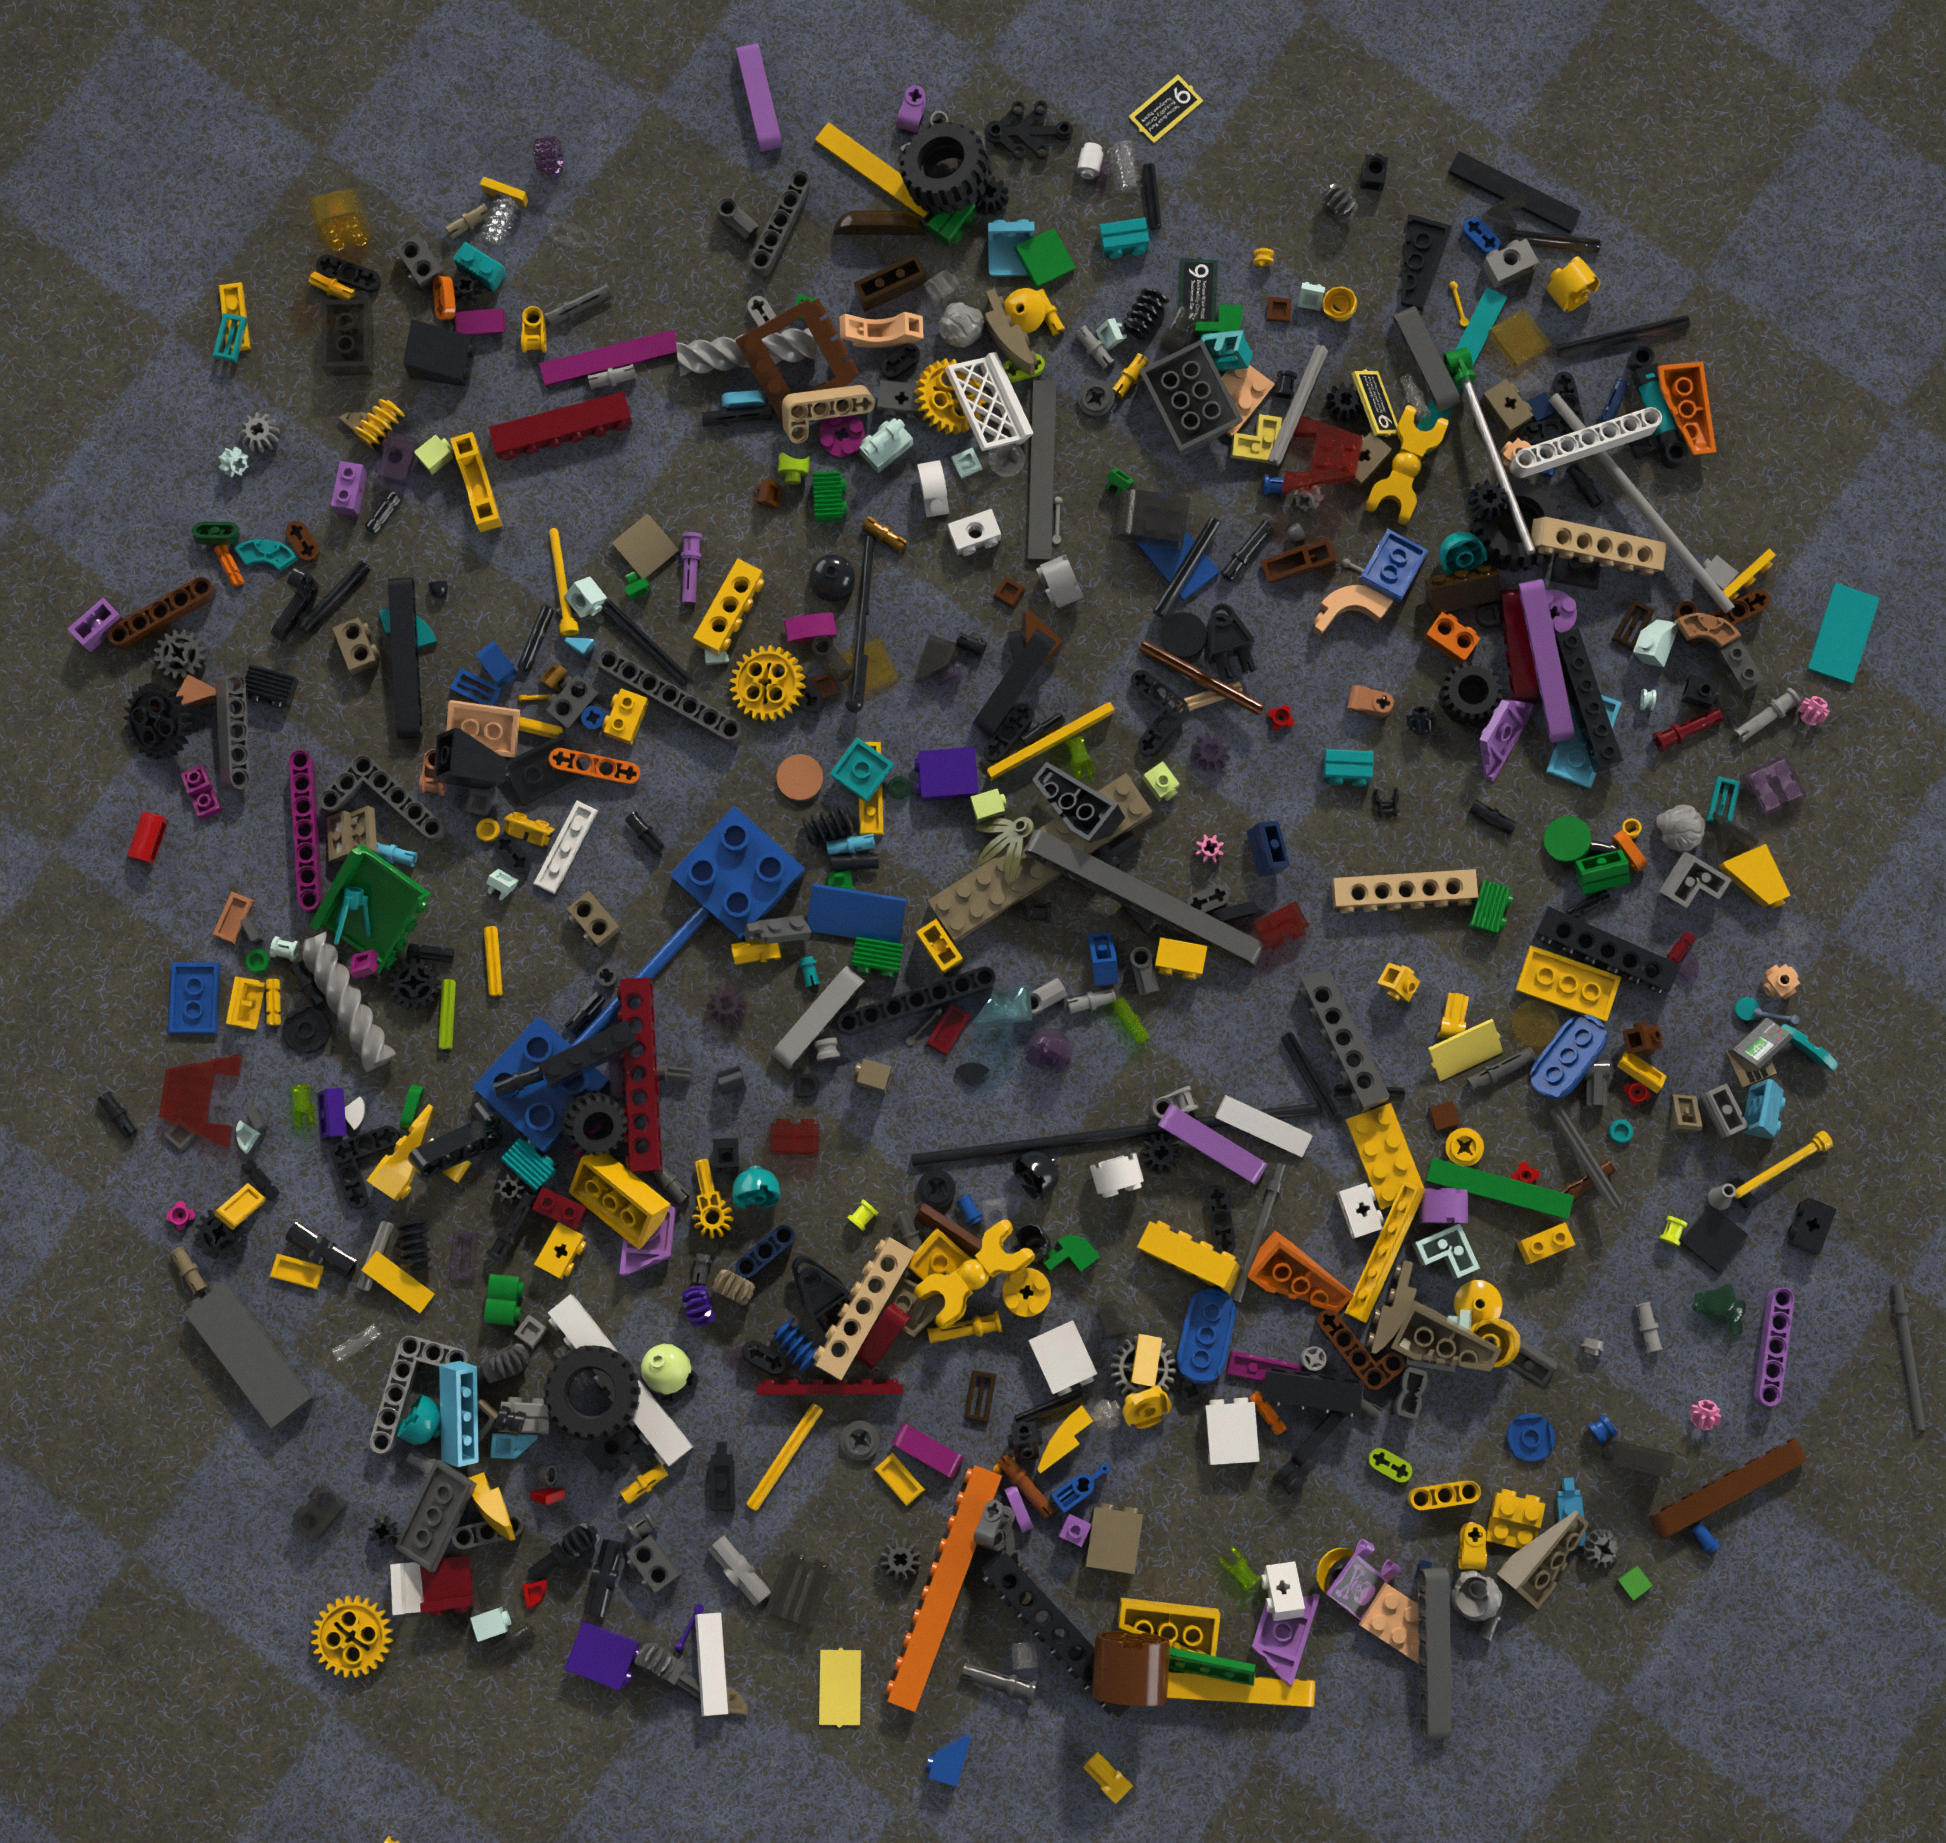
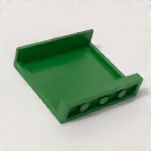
M361 844L349 852L310 925L316 930L325 926L336 934L338 928L336 919L343 900L345 887L353 886L363 889V896L369 897L367 905L371 937H366L361 905L358 910L348 909L340 938L359 952L373 949L378 954L377 964H379L376 973L380 974L386 969L391 970L396 964L397 958L395 957L406 946L408 934L412 933L417 927V918L419 914L421 915L429 905L427 900L431 893Z

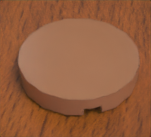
M803 754L792 755L785 759L779 766L776 775L780 791L790 800L798 802L807 801L818 794L824 781L823 771L819 763L811 756Z

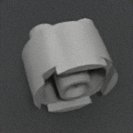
M1066 554L1041 564L1036 569L1044 588L1049 586L1045 591L1052 608H1060L1084 598Z

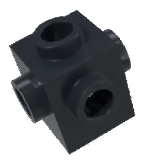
M1035 1421L1011 1424L1012 1434H1008L1007 1439L1009 1449L1014 1450L1015 1461L1038 1459V1446L1043 1445L1041 1430L1036 1431Z

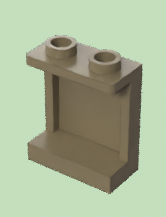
M1099 1503V1507H1093L1085 1566L1135 1574L1143 1514H1138V1508L1124 1506L1123 1511L1113 1510V1504Z

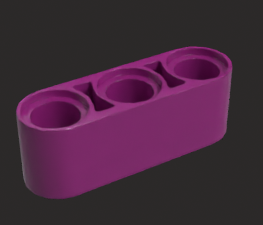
M904 1422L891 1443L952 1479L965 1458Z

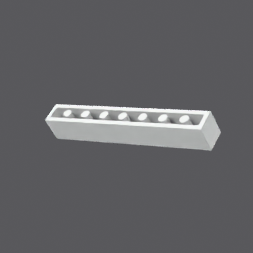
M570 1294L548 1312L551 1316L548 1321L556 1331L561 1329L566 1335L563 1340L570 1349H577L585 1345L608 1347L618 1352L574 1295ZM592 1369L596 1373L593 1378L601 1388L607 1387L611 1392L608 1397L613 1402L615 1386L612 1379L603 1371ZM639 1379L638 1384L641 1387V1395H639L638 1402L640 1403L638 1409L635 1410L633 1419L628 1423L632 1427L636 1424L641 1430L640 1438L647 1446L652 1444L657 1451L654 1455L662 1465L667 1463L668 1466H671L690 1451L693 1446Z

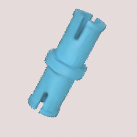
M873 833L856 837L849 835L844 839L826 842L829 856L842 853H850L851 855L860 850L876 849Z
M377 843V852L375 854L387 860L388 863L393 864L396 862L410 867L415 866L414 863L417 861L416 852L397 848L398 846L393 844L389 846Z

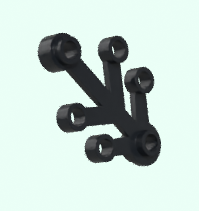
M1042 100L1034 104V110L1018 126L1008 127L1016 117H1021L1025 112L1024 104L1021 101H1015L1011 105V110L1000 121H991L986 125L984 134L989 142L1001 143L1012 153L1016 160H1022L1026 156L1025 146L1022 144L1016 145L1009 138L1017 136L1035 152L1038 159L1043 160L1048 157L1049 148L1046 144H1039L1032 136H1056L1060 141H1067L1073 135V127L1067 121H1061L1056 126H1031L1039 117L1047 113V103ZM1018 106L1021 107L1022 110L1017 112L1014 110V108ZM1043 106L1045 109L1043 111H1038L1037 107ZM1066 127L1068 128V131L1062 132L1060 128ZM997 128L1000 132L995 134L992 130ZM1020 149L1023 151V154L1018 155L1015 151ZM1044 149L1046 153L1040 154L1038 150Z

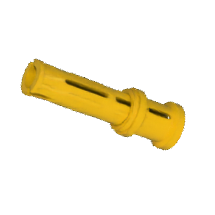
M998 1311L982 1317L974 1315L972 1320L954 1323L946 1329H939V1327L927 1329L930 1344L973 1334L982 1337L984 1333L993 1331L1003 1332Z

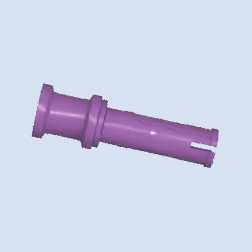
M682 533V539H684L683 552L681 553V558L684 561L682 604H697L698 561L702 558V554L699 552L700 540L703 537L700 533Z

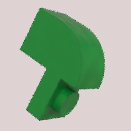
M1219 305L1217 322H1195L1194 338L1201 340L1202 334L1240 330L1242 305Z
M1065 1236L1057 1240L1062 1249L1058 1251L1055 1248L1045 1256L1047 1261L1043 1265L1050 1271L1066 1258H1069L1080 1273L1099 1259L1100 1256L1085 1239L1078 1236Z

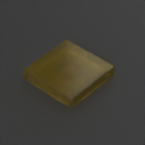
M1526 309L1514 314L1488 331V334L1514 369L1544 352L1552 345Z
M881 637L866 642L864 655H868L864 695L899 680V676ZM855 648L837 655L851 687Z

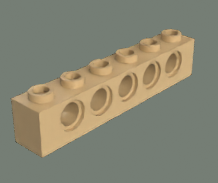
M1550 517L1533 519L1531 539L1535 549H1539L1538 552L1541 554L1559 553L1560 558L1572 559L1577 557L1580 562L1584 563L1596 561L1602 567H1613L1615 565L1619 566L1621 571L1631 572L1638 570L1640 575L1653 576L1654 572L1663 571L1667 543Z
M1476 869L1333 878L1331 881L1333 910L1339 909L1340 913H1352L1354 908H1363L1364 912H1373L1378 910L1377 907L1386 906L1387 910H1399L1402 905H1410L1411 909L1424 908L1425 904H1434V907H1447L1450 902H1458V906L1472 905V901L1478 898ZM1446 885H1455L1457 894L1448 893ZM1423 886H1431L1434 894L1432 896L1425 895L1422 890ZM1399 888H1408L1410 897H1402L1399 894ZM1375 889H1384L1387 897L1385 899L1378 898L1375 894ZM1352 890L1361 891L1363 899L1355 900L1351 895Z
M887 1237L885 1241L881 1239L874 1250L877 1255L873 1262L869 1260L862 1271L865 1276L860 1283L856 1282L850 1292V1295H852L850 1302L842 1305L837 1315L840 1317L836 1326L833 1324L830 1326L825 1335L828 1338L824 1347L819 1346L813 1356V1359L816 1360L813 1364L814 1366L838 1380H842L914 1254V1251L890 1237ZM885 1257L889 1258L892 1262V1268L888 1272L883 1271L880 1266L882 1259ZM872 1279H876L880 1283V1289L876 1293H872L868 1288V1284ZM860 1300H864L868 1305V1309L864 1314H859L856 1310V1304ZM849 1321L853 1322L856 1327L854 1334L850 1336L844 1332V1325ZM835 1343H840L843 1346V1353L839 1357H835L831 1352V1348Z

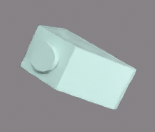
M1655 620L1641 630L1633 653L1642 663L1664 667L1678 631V626L1675 622Z

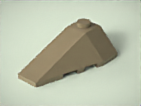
M1415 1300L1391 1348L1412 1359L1428 1360L1490 1372L1502 1350L1439 1312Z
M1574 1511L1514 1553L1502 1565L1497 1575L1538 1610L1557 1585L1554 1580L1559 1570H1565L1568 1564L1565 1562L1567 1555L1570 1551L1576 1549L1589 1523L1577 1511Z

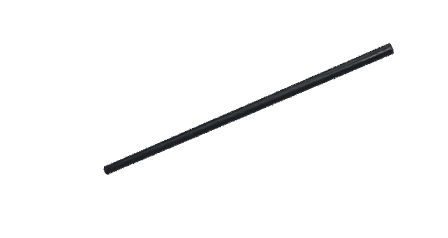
M1316 1103L1261 1109L1259 1111L1277 1119L1317 1115ZM1215 1115L1194 1118L1209 1128L1231 1126L1217 1119ZM1158 1123L916 1153L911 1154L913 1166L1160 1135L1161 1133L1168 1134L1169 1132L1159 1127Z

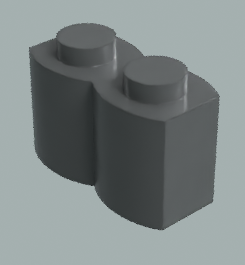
M1405 1367L1398 1382L1399 1392L1393 1402L1394 1415L1407 1419H1416L1422 1407L1421 1394L1427 1385L1426 1371L1412 1367Z

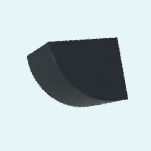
M740 1065L717 1072L720 1088L724 1096L747 1089Z

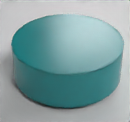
M1744 997L1735 1003L1734 1013L1741 1021H1751L1756 1018L1753 1015V1011L1759 1008V1005L1755 999Z
M1619 1119L1610 1124L1608 1135L1613 1142L1623 1144L1632 1138L1633 1127L1628 1121Z

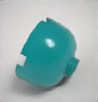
M1459 531L1452 533L1442 542L1438 553L1440 565L1447 575L1454 574L1458 570L1476 569L1483 564L1484 560H1487L1485 546L1476 535L1470 532Z
M760 1166L749 1167L738 1175L733 1183L732 1198L734 1205L741 1209H746V1205L761 1203L757 1209L776 1205L778 1198L781 1199L779 1181L772 1172L762 1169Z
M420 1394L411 1406L413 1409L406 1420H403L397 1433L401 1440L413 1445L426 1443L432 1437L437 1438L441 1432L440 1407L431 1398Z

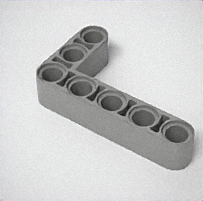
M406 1336L400 1340L370 1438V1447L374 1452L388 1453L395 1447L398 1437L397 1433L403 1421L420 1361L439 1366L452 1363L453 1356L461 1353L464 1362L470 1364V1355L467 1351L415 1336ZM414 1340L417 1344V1349L414 1353L409 1354L406 1351V1344ZM436 1346L440 1349V1356L437 1360H432L429 1356V1351ZM403 1364H407L410 1368V1373L405 1378L399 1375V1368ZM395 1388H400L403 1396L401 1400L396 1402L392 1398V1391ZM391 1411L395 1414L396 1418L395 1422L389 1426L384 1419L385 1415ZM382 1435L388 1439V1446L385 1449L379 1448L377 1444L379 1437Z

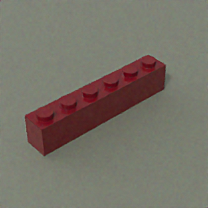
M623 391L488 428L497 458L508 461L516 458L517 454H535L539 451L538 449L544 447L554 449L566 441L576 443L582 441L585 436L593 435V437H599L612 429L622 431L627 429L628 425L633 424Z

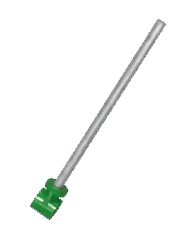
M1467 347L1443 354V362L1449 374H1455L1453 377L1455 386L1463 387L1501 488L1505 487L1504 495L1508 496L1507 504L1525 551L1528 555L1533 554L1536 551L1471 384L1476 380V374L1472 370L1473 362L1470 351Z

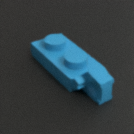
M1561 1478L1563 1491H1557L1556 1498L1558 1522L1574 1511H1577L1584 1518L1582 1496L1580 1490H1575L1574 1478ZM1584 1532L1577 1546H1584L1586 1532Z

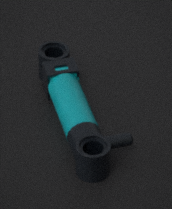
M1638 345L1629 355L1627 364L1629 369L1634 372L1632 379L1636 391L1640 392L1645 408H1656L1662 415V421L1654 431L1661 452V462L1667 468L1676 469L1681 466L1688 456L1687 443L1683 436L1680 437L1674 417L1660 390L1657 371L1659 365L1658 363L1652 364L1655 358L1654 351L1648 345ZM1636 356L1643 357L1645 359V363L1639 362L1636 359ZM1670 451L1676 452L1679 459L1671 457Z

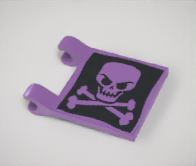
M1361 1539L1358 1542L1354 1555L1326 1593L1360 1621L1383 1584L1388 1583L1401 1570L1399 1565L1391 1560H1386L1381 1573H1379L1364 1561L1375 1549L1374 1545L1365 1539Z

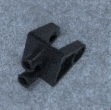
M1218 604L1214 606L1207 624L1208 664L1215 662L1220 681H1226V678L1229 680L1235 676L1228 659L1234 656L1238 657L1242 674H1248V671L1250 673L1256 671L1257 668L1251 654L1255 642L1253 636L1229 605ZM1219 610H1223V611H1225L1228 615H1226L1225 613H1216V612L1219 611ZM1217 619H1223L1225 622H1219Z
M808 1256L797 1257L791 1265V1270L801 1305L812 1321L816 1319L823 1331L827 1332L829 1326L826 1324V1321L830 1325L836 1326L837 1324L828 1310L835 1305L840 1310L844 1303L848 1304L850 1302L848 1298L850 1293L836 1275ZM801 1263L810 1264L798 1273V1266Z

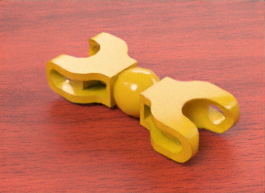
M1410 405L1406 406L1396 429L1397 436L1401 441L1400 453L1392 461V472L1387 479L1380 480L1374 484L1365 506V510L1372 513L1382 500L1393 499L1400 507L1398 523L1404 526L1409 522L1417 503L1412 483L1421 471V459L1426 452L1432 451L1440 445L1448 426V420L1440 418L1432 430L1427 432L1420 431L1414 424L1416 408Z
M1009 1220L998 1222L984 1233L982 1248L975 1255L977 1259H970L964 1262L960 1267L959 1273L955 1270L949 1275L931 1274L915 1287L914 1295L920 1300H926L935 1294L944 1296L945 1307L935 1319L939 1329L948 1328L964 1316L966 1302L973 1294L972 1290L984 1287L988 1282L989 1276L994 1278L1000 1273L1008 1275L1018 1274L1034 1260L1035 1254L1028 1248H1023L1014 1254L1004 1252L1003 1243L1013 1230Z

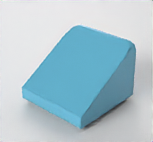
M566 637L565 639L567 647L584 659L588 657L596 645L593 639Z

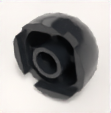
M827 554L820 557L813 564L809 573V583L813 593L820 599L837 602L846 598L853 591L855 571L851 563L844 557L837 554Z
M1031 1151L1015 1159L1012 1164L1014 1175L1020 1174L1027 1184L1020 1185L1033 1199L1037 1200L1041 1197L1040 1200H1043L1055 1190L1059 1181V1172L1057 1169L1058 1164L1053 1157L1039 1151Z

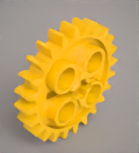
M947 359L941 362L937 360L932 365L926 367V371L920 373L921 379L915 383L920 388L914 390V393L920 395V397L914 401L922 405L918 412L924 411L925 415L922 419L929 418L931 420L929 423L930 427L937 424L938 432L945 428L946 434H949L952 430L955 435L961 431L964 433L971 426L945 371L947 366L957 364L956 359L950 362ZM954 371L957 378L965 381L967 375L960 371ZM941 378L946 381L947 386L942 383ZM972 378L968 382L969 385L976 389H979L981 384ZM966 390V398L974 402L976 395ZM934 398L939 401L940 406L935 403ZM979 398L977 404L981 406L986 404L987 402ZM955 408L959 410L960 416L955 412ZM974 411L975 418L980 421L982 419L981 413Z
M769 645L767 651L763 646H760L759 653L751 649V657L743 654L745 662H736L740 669L732 670L736 678L730 679V682L736 685L730 691L737 693L732 698L735 702H740L737 707L740 710L745 709L744 714L747 716L752 714L754 720H758L761 715V720L764 722L767 721L768 716L771 720L776 721L777 714L785 718V710L793 713L791 705L799 706L796 698L804 697L799 692V689L806 688L800 682L806 677L799 673L803 670V667L796 665L798 659L795 657L791 658L792 654L789 651L783 654L781 647H778L775 651L772 645ZM757 667H762L761 674L753 676L754 670ZM780 668H785L784 675L776 678V672ZM769 680L772 681L771 684H767V687L764 686V683H768ZM754 690H759V696L756 699H751V693ZM782 691V697L774 701V694Z
M350 1595L345 1597V1603L338 1598L336 1599V1607L329 1603L327 1604L329 1612H319L323 1620L314 1621L319 1626V1629L313 1630L311 1633L318 1635V1639L311 1641V1644L319 1645L314 1654L321 1653L323 1655L318 1662L327 1661L326 1670L334 1666V1675H338L344 1670L345 1678L349 1677L351 1671L354 1677H358L360 1669L366 1675L369 1673L368 1666L373 1669L378 1668L376 1660L385 1661L381 1653L390 1652V1649L385 1644L393 1642V1639L387 1637V1634L392 1632L393 1629L386 1628V1624L391 1619L383 1620L382 1618L386 1610L376 1611L379 1605L378 1602L370 1606V1598H366L361 1603L360 1595H357L354 1602H352ZM347 1612L354 1613L356 1617L353 1625H349L345 1621ZM335 1622H338L349 1633L355 1631L356 1634L354 1637L362 1643L367 1644L370 1647V1650L367 1651L363 1647V1645H361L356 1640L349 1642V1634H347L342 1629L336 1627ZM367 1627H371L375 1631L373 1640L366 1639L364 1635ZM332 1632H336L340 1636V1643L337 1646L331 1644L329 1640ZM352 1647L357 1648L360 1652V1657L357 1661L349 1657V1650Z

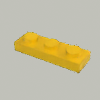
M1769 548L1723 590V593L1731 602L1740 595L1737 591L1742 586L1747 589L1756 580L1754 577L1756 573L1760 571L1763 574L1773 565L1771 560L1776 556L1775 553Z

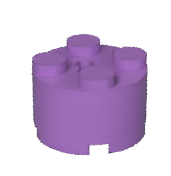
M1546 590L1549 610L1554 618L1552 619L1554 634L1569 631L1577 618L1576 602L1562 591Z
M1441 1188V1190L1425 1189L1426 1191L1419 1204L1420 1224H1468L1467 1190L1456 1188Z

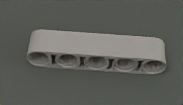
M846 966L779 1042L771 1055L790 1070L793 1067L792 1064L803 1056L809 1049V1044L812 1041H816L825 1030L824 1027L827 1023H831L840 1013V1008L843 1005H847L856 994L855 991L859 986L862 987L865 981Z

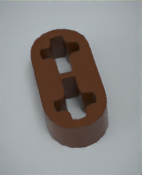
M293 521L288 524L286 535L299 557L307 563L315 562L320 556V549L307 527L300 521ZM296 527L301 530L300 534L303 537L301 540L296 535L291 536L294 533L293 529ZM306 543L310 549H313V555L310 557L307 554L303 555L306 552L303 545Z

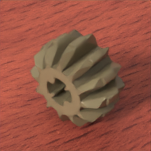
M723 1269L716 1276L712 1288L716 1293L740 1305H746L754 1294L755 1286L749 1280Z

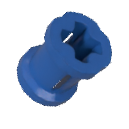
M1265 474L1263 495L1275 493L1287 496L1288 475H1284V477H1269L1268 474Z

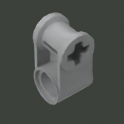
M1187 1086L1158 1098L1150 1109L1153 1118L1160 1121L1163 1116L1156 1109L1159 1103H1163L1167 1107L1171 1104L1186 1114L1197 1110L1199 1107L1194 1104L1190 1093L1191 1087Z

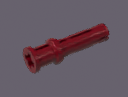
M1715 708L1683 724H1672L1667 730L1660 733L1654 732L1652 739L1658 751L1663 752L1667 747L1675 743H1683L1685 738L1723 722L1722 712L1719 708Z

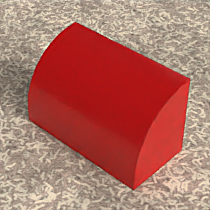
M141 812L126 857L154 865L168 820L160 815Z

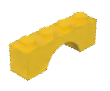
M473 432L450 438L480 533L503 526Z

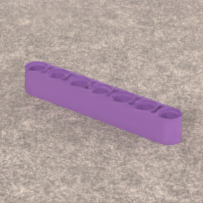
M1543 579L1518 584L1550 742L1556 743L1575 739Z

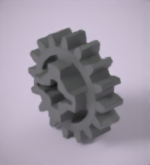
M176 629L173 630V636L171 637L167 633L164 634L166 640H158L161 648L154 649L159 655L154 658V661L160 664L157 668L161 672L165 671L164 675L168 678L173 675L176 681H179L180 676L185 680L189 674L196 677L195 670L204 669L200 663L207 662L206 657L202 655L207 652L205 647H201L204 642L200 638L197 639V635L193 632L189 635L185 629L182 630L181 634ZM179 641H187L184 644L177 643ZM176 648L182 652L185 661L179 658ZM177 666L184 667V669H173V668H175V667H177Z

